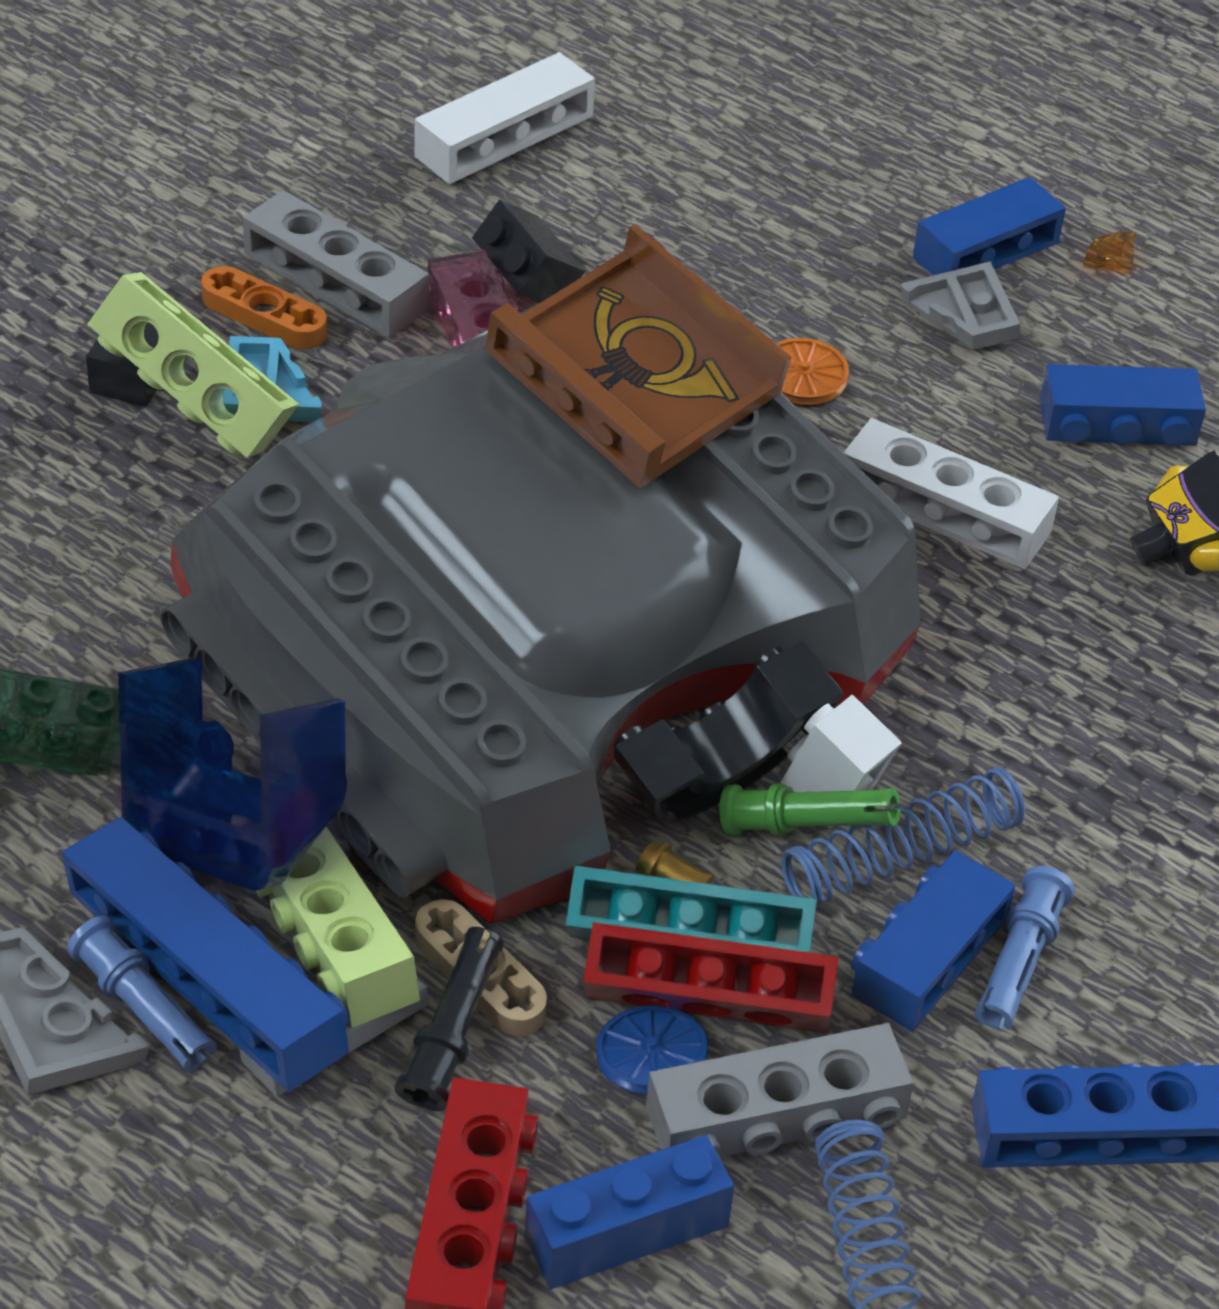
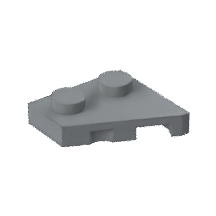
M991 262L900 283L903 301L972 350L1020 339L1019 320Z

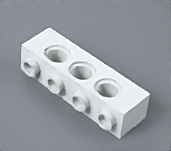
M874 418L867 422L843 452L909 516L911 521L1023 569L1027 568L1052 532L1059 496Z

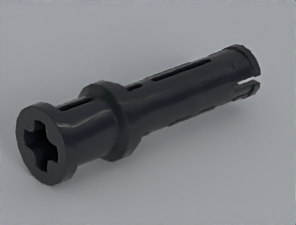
M471 927L467 930L465 941L440 1003L436 1008L431 1024L424 1025L416 1032L413 1043L417 1050L407 1074L400 1075L394 1085L397 1095L409 1104L435 1112L444 1111L447 1108L449 1098L447 1088L456 1066L462 1065L469 1054L468 1042L464 1037L470 1027L473 1015L498 955L504 947L503 939L493 931L489 935L483 952H478L486 928Z

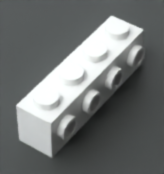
M560 52L415 118V157L450 185L592 117L595 78Z

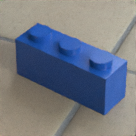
M1028 177L918 221L913 258L932 275L986 262H991L995 270L1058 244L1066 207L1031 177Z
M1047 364L1040 396L1046 441L1168 444L1172 446L1197 445L1206 412L1198 370L1189 368Z
M954 850L940 867L936 865L930 866L917 886L916 895L908 904L900 901L889 914L884 925V931L875 941L871 938L866 939L857 950L851 963V969L856 972L852 996L913 1032L1006 922L1016 884L957 850Z
M706 1134L528 1195L526 1201L525 1239L551 1290L729 1227L734 1184Z

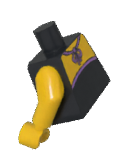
M1213 450L1190 466L1175 465L1170 467L1155 490L1148 495L1146 503L1153 526L1130 538L1133 549L1144 566L1171 553L1186 575L1193 576L1202 572L1219 571V456Z

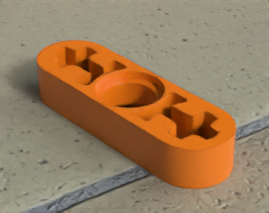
M219 266L209 269L201 278L202 300L208 308L270 337L281 338L285 344L297 349L318 347L327 338L326 312L321 307L230 266ZM262 304L276 307V309L267 312L255 311L252 308Z

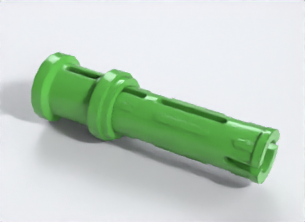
M774 783L770 786L769 790H743L740 785L731 784L723 789L720 798L719 814L723 831L727 836L739 837L743 834L744 830H770L775 836H785L792 832L795 826L886 825L895 827L899 821L900 809H877L876 806H889L892 803H900L898 792L894 788L863 791L794 792L791 787L783 783Z

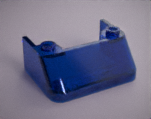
M194 657L118 672L122 818L138 832H148L159 845L161 852L173 862H182L189 868L253 891L282 884L344 803L347 791L345 700L335 698L261 714V779L232 770L234 743L231 735L217 720L203 716L202 659Z

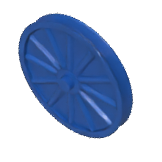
M661 1005L634 1007L617 1014L601 1029L596 1043L598 1065L605 1077L616 1086L638 1094L647 1095L649 1072L708 1059V1040L699 1022L681 1010Z

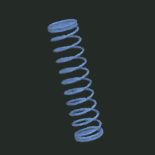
M994 767L989 769L984 777L980 775L970 777L967 780L966 786L962 783H953L948 787L947 793L933 791L928 796L927 801L913 799L907 809L902 806H895L892 809H900V812L906 813L905 825L910 844L921 860L929 862L933 853L930 838L940 852L949 854L952 849L950 831L961 845L968 846L972 840L970 824L980 837L988 838L991 833L990 818L1001 830L1006 831L1008 828L1019 826L1024 819L1025 803L1022 792L1012 775L1001 767ZM994 774L1001 777L1012 795L1016 814L1014 820H1011L1005 798L993 784ZM974 781H983L984 803L969 788ZM954 789H964L963 802L965 812L959 803L950 796ZM968 793L975 799L983 813L987 827L985 833L980 831L974 822L970 811ZM995 794H996L997 797L999 798V800H1000V802H1001V804H1002V807H1003V809H1004V812L1001 810V808H1000V806H999V804H998V802H997V800H996ZM936 796L945 797L944 811L946 821L941 813L931 804V800ZM949 801L955 806L964 822L967 833L966 841L959 837L954 828L949 810ZM916 804L925 805V820L929 835L920 819L911 812ZM930 810L936 815L943 827L947 839L946 849L940 845L934 834ZM910 817L915 821L925 839L928 850L927 857L920 852L915 843ZM851 825L848 833L843 830H835L830 834L828 841L823 838H814L810 842L808 849L802 846H794L783 853L781 865L785 883L792 896L799 895V897H805L795 879L791 859L792 856H795L803 866L808 877L812 898L817 899V908L821 900L829 903L833 892L825 868L812 853V849L816 844L823 843L827 846L826 856L831 876L837 887L846 894L851 893L853 880L845 859L832 844L833 839L839 835L847 837L846 849L851 868L857 879L866 886H870L873 881L871 863L860 843L852 836V833L856 828L866 829V842L871 861L883 877L890 878L893 872V863L886 844L872 828V825ZM898 825L893 827L906 849L907 865L901 861L892 840L891 827L886 826L887 841L893 857L901 868L909 870L913 864V855L906 836ZM871 834L881 846L886 857L887 873L880 867L876 859ZM851 842L855 845L865 863L868 873L867 881L857 869L853 858ZM831 851L836 855L845 872L848 882L847 889L837 877ZM811 859L823 876L827 888V897L822 893L821 881Z
M859 1119L833 1124L825 1129L815 1142L816 1154L819 1157L818 1164L822 1172L825 1173L823 1187L830 1195L828 1209L831 1215L835 1217L832 1230L836 1237L840 1239L837 1252L841 1260L846 1262L843 1265L842 1275L846 1283L851 1285L848 1288L847 1298L851 1306L856 1309H869L864 1306L882 1295L893 1292H911L915 1296L913 1301L899 1308H894L911 1309L920 1301L921 1293L915 1288L906 1286L914 1279L916 1271L912 1266L901 1263L908 1257L911 1249L908 1244L896 1240L903 1234L905 1225L902 1221L892 1218L898 1211L900 1203L896 1198L887 1195L893 1189L895 1182L891 1176L882 1173L888 1167L890 1161L887 1155L879 1152L884 1145L885 1139L879 1126L870 1121ZM871 1134L877 1137L876 1142L864 1151L843 1156L827 1153L828 1149L835 1143L850 1136ZM835 1135H838L830 1142H828L823 1148V1145L827 1140L834 1137ZM874 1156H878L883 1160V1165L873 1172L856 1176H842L833 1173L839 1166L860 1164ZM825 1162L832 1166L828 1169ZM830 1177L844 1181L834 1191L829 1185ZM883 1178L889 1183L884 1191L875 1195L862 1198H848L838 1195L839 1191L847 1185L857 1181ZM837 1199L849 1204L837 1213L834 1207V1200ZM888 1200L894 1205L889 1213L877 1218L854 1220L843 1217L851 1208L866 1202ZM840 1221L855 1225L844 1236L839 1230ZM895 1223L899 1227L897 1233L883 1240L858 1242L848 1239L857 1230L872 1224ZM844 1243L861 1248L848 1258L844 1252ZM898 1245L904 1249L903 1254L899 1258L885 1263L861 1264L853 1261L862 1253L876 1247ZM849 1266L868 1269L854 1281L849 1275ZM903 1268L909 1272V1276L904 1281L894 1285L867 1287L858 1284L867 1276L886 1269ZM855 1288L866 1292H874L862 1300L860 1304L854 1298Z

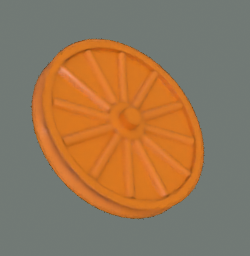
M790 338L777 342L791 356L781 393L791 403L799 405L822 404L835 399L845 390L848 383L849 366L845 357L836 348L822 341L810 338Z

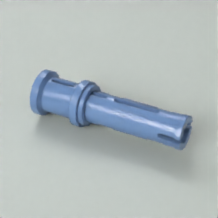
M1034 866L1026 871L1022 879L1024 892L1020 902L1011 907L1006 917L1007 930L1009 931L1008 938L997 959L984 995H982L975 1010V1016L980 1023L1003 1031L1004 1027L1008 1030L1013 1025L1018 1006L1037 965L1041 950L1056 939L1060 930L1057 919L1062 908L1070 904L1075 894V886L1071 879L1063 872L1052 867Z
M96 916L81 925L68 942L67 952L75 962L85 963L99 978L98 986L106 996L115 999L121 998L180 1062L185 1071L192 1072L208 1062L210 1058L201 1049L204 1048L209 1054H214L217 1048L216 1042L201 1030L151 976L146 955L136 948L130 949L117 935L118 928L116 923L108 916Z

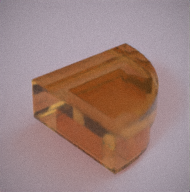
M1114 232L1094 240L1086 251L1083 268L1130 275L1134 260L1136 232Z

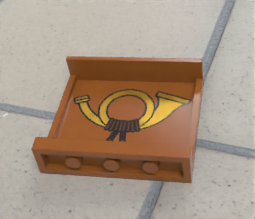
M636 224L629 227L623 252L522 315L508 302L491 312L485 345L486 352L640 489L781 394L791 356L775 340L767 337L747 320L736 307L730 305L706 285L699 275L686 268L660 242L652 239Z

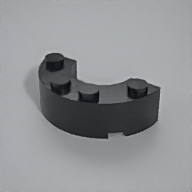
M803 640L784 651L781 647H776L758 659L754 665L752 675L737 693L727 701L721 700L708 707L700 715L698 721L683 728L680 726L670 728L664 719L645 729L642 725L634 726L615 741L614 758L659 819L665 821L670 817L667 814L670 811L674 813L678 820L686 819L719 804L723 789L727 785L737 784L745 790L788 758V752L784 746L801 730L806 735L809 734L804 729L808 720L826 704L831 705L835 709L844 692Z

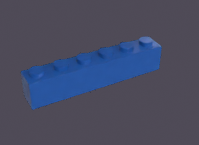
M119 817L62 851L70 893L95 917L102 915L110 917L118 928L117 935L130 949L136 948L141 950L146 955L148 964L288 1093L349 1053L345 1025L349 1019L347 1011L339 998L332 992L327 991L324 993L308 979L305 971L297 961L292 958L284 959L270 946L259 928L254 925L246 926L233 914L230 906L222 896L217 893L211 895L196 882L194 875L182 862L175 864L161 852L159 845L148 832H138L125 819Z

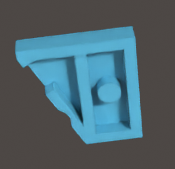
M230 336V347L299 403V406L287 422H314L322 417L320 399L318 396L314 398L311 396L306 388L305 375L300 367L290 360V352L281 338ZM226 389L223 394L224 407L228 412L235 415L239 407L238 398L231 390Z

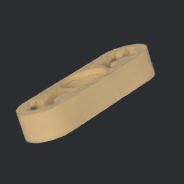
M440 899L425 904L418 911L415 920V938L419 949L450 978L465 941L467 930L471 927H484L459 903ZM437 924L443 929L453 926V938L442 929L432 933V926ZM486 929L478 952H483L490 933ZM454 942L458 945V947L456 948L455 951H454ZM503 947L495 962L497 970L489 976L477 1008L500 1031L512 1036L530 1035L539 1030L545 1022L547 994L542 984ZM506 982H507V993L502 989V988L504 987V985L506 984ZM508 996L519 1005L530 1002V1010L525 1012L519 1006L509 1010Z

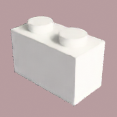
M852 694L835 709L829 704L824 705L808 720L804 729L809 734L803 737L789 752L787 757L792 761V764L781 783L791 787L794 792L872 790L902 742Z

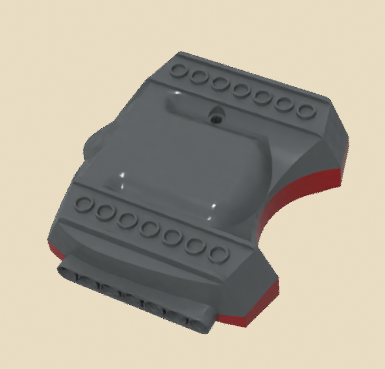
M529 308V309H527V310L521 312L520 314L522 315L523 313H525L526 311L530 310L531 308ZM488 330L440 355L402 358L371 365L356 373L345 384L340 393L338 406L335 411L285 437L213 499L172 539L170 567L182 599L161 610L160 619L163 629L179 653L393 894L400 898H406L435 879L450 893L491 924L570 898L575 866L604 870L606 868L611 849L598 787L604 773L615 759L614 743L624 732L637 725H642L645 729L661 719L666 720L688 711L710 707L721 700L727 701L747 682L754 671L755 663L760 657L776 647H781L784 651L802 640L844 692L836 707L852 694L864 705L912 647L921 625L916 538L911 519L782 393L640 489L485 351Z

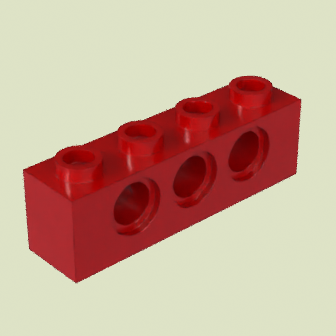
M593 922L583 984L587 999L634 1006L661 1005L667 1008H675L688 1014L829 1034L839 956Z
M453 1077L406 1292L405 1309H504L507 1281L497 1280L500 1262L512 1264L518 1224L508 1223L511 1207L523 1208L528 1181V1169L518 1167L521 1152L533 1154L539 1117L528 1114L529 1088ZM489 1153L493 1154L494 1156L482 1157L478 1154ZM470 1207H479L485 1210L480 1212H471L465 1209ZM464 1262L470 1263L474 1267L460 1269L452 1265Z

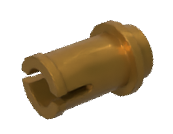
M651 842L641 854L635 868V872L640 875L712 885L715 878L714 875L702 871L673 854L672 846L666 842L661 846Z

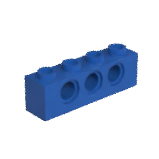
M1190 1062L1178 1066L1142 1067L1137 1064H1124L1118 1067L1080 1068L1074 1065H1064L1055 1069H1017L1005 1066L994 1070H979L971 1107L982 1168L1219 1162V1065H1202Z

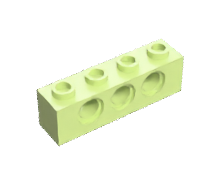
M142 272L122 275L87 324L99 334L97 339L106 350L116 356L127 357L139 368L137 373L143 381L155 389H165L179 401L177 407L186 417L197 423L204 422L219 434L217 436L219 444L236 456L241 457L244 455L246 458L262 453L299 406L298 402ZM148 322L158 332L159 338L155 348L149 346L144 338V328ZM187 355L192 357L198 365L199 372L195 382L190 380L183 370V362ZM226 389L231 390L238 398L239 407L235 415L228 412L224 407L223 394Z
M317 812L251 837L255 862L248 864V872L256 893L260 898L269 896L271 899V910L278 928L283 934L291 931L294 947L303 968L306 971L315 968L318 973L317 982L319 989L324 993L330 991L339 998L347 1011L348 1023L351 1028L420 1001L413 954Z

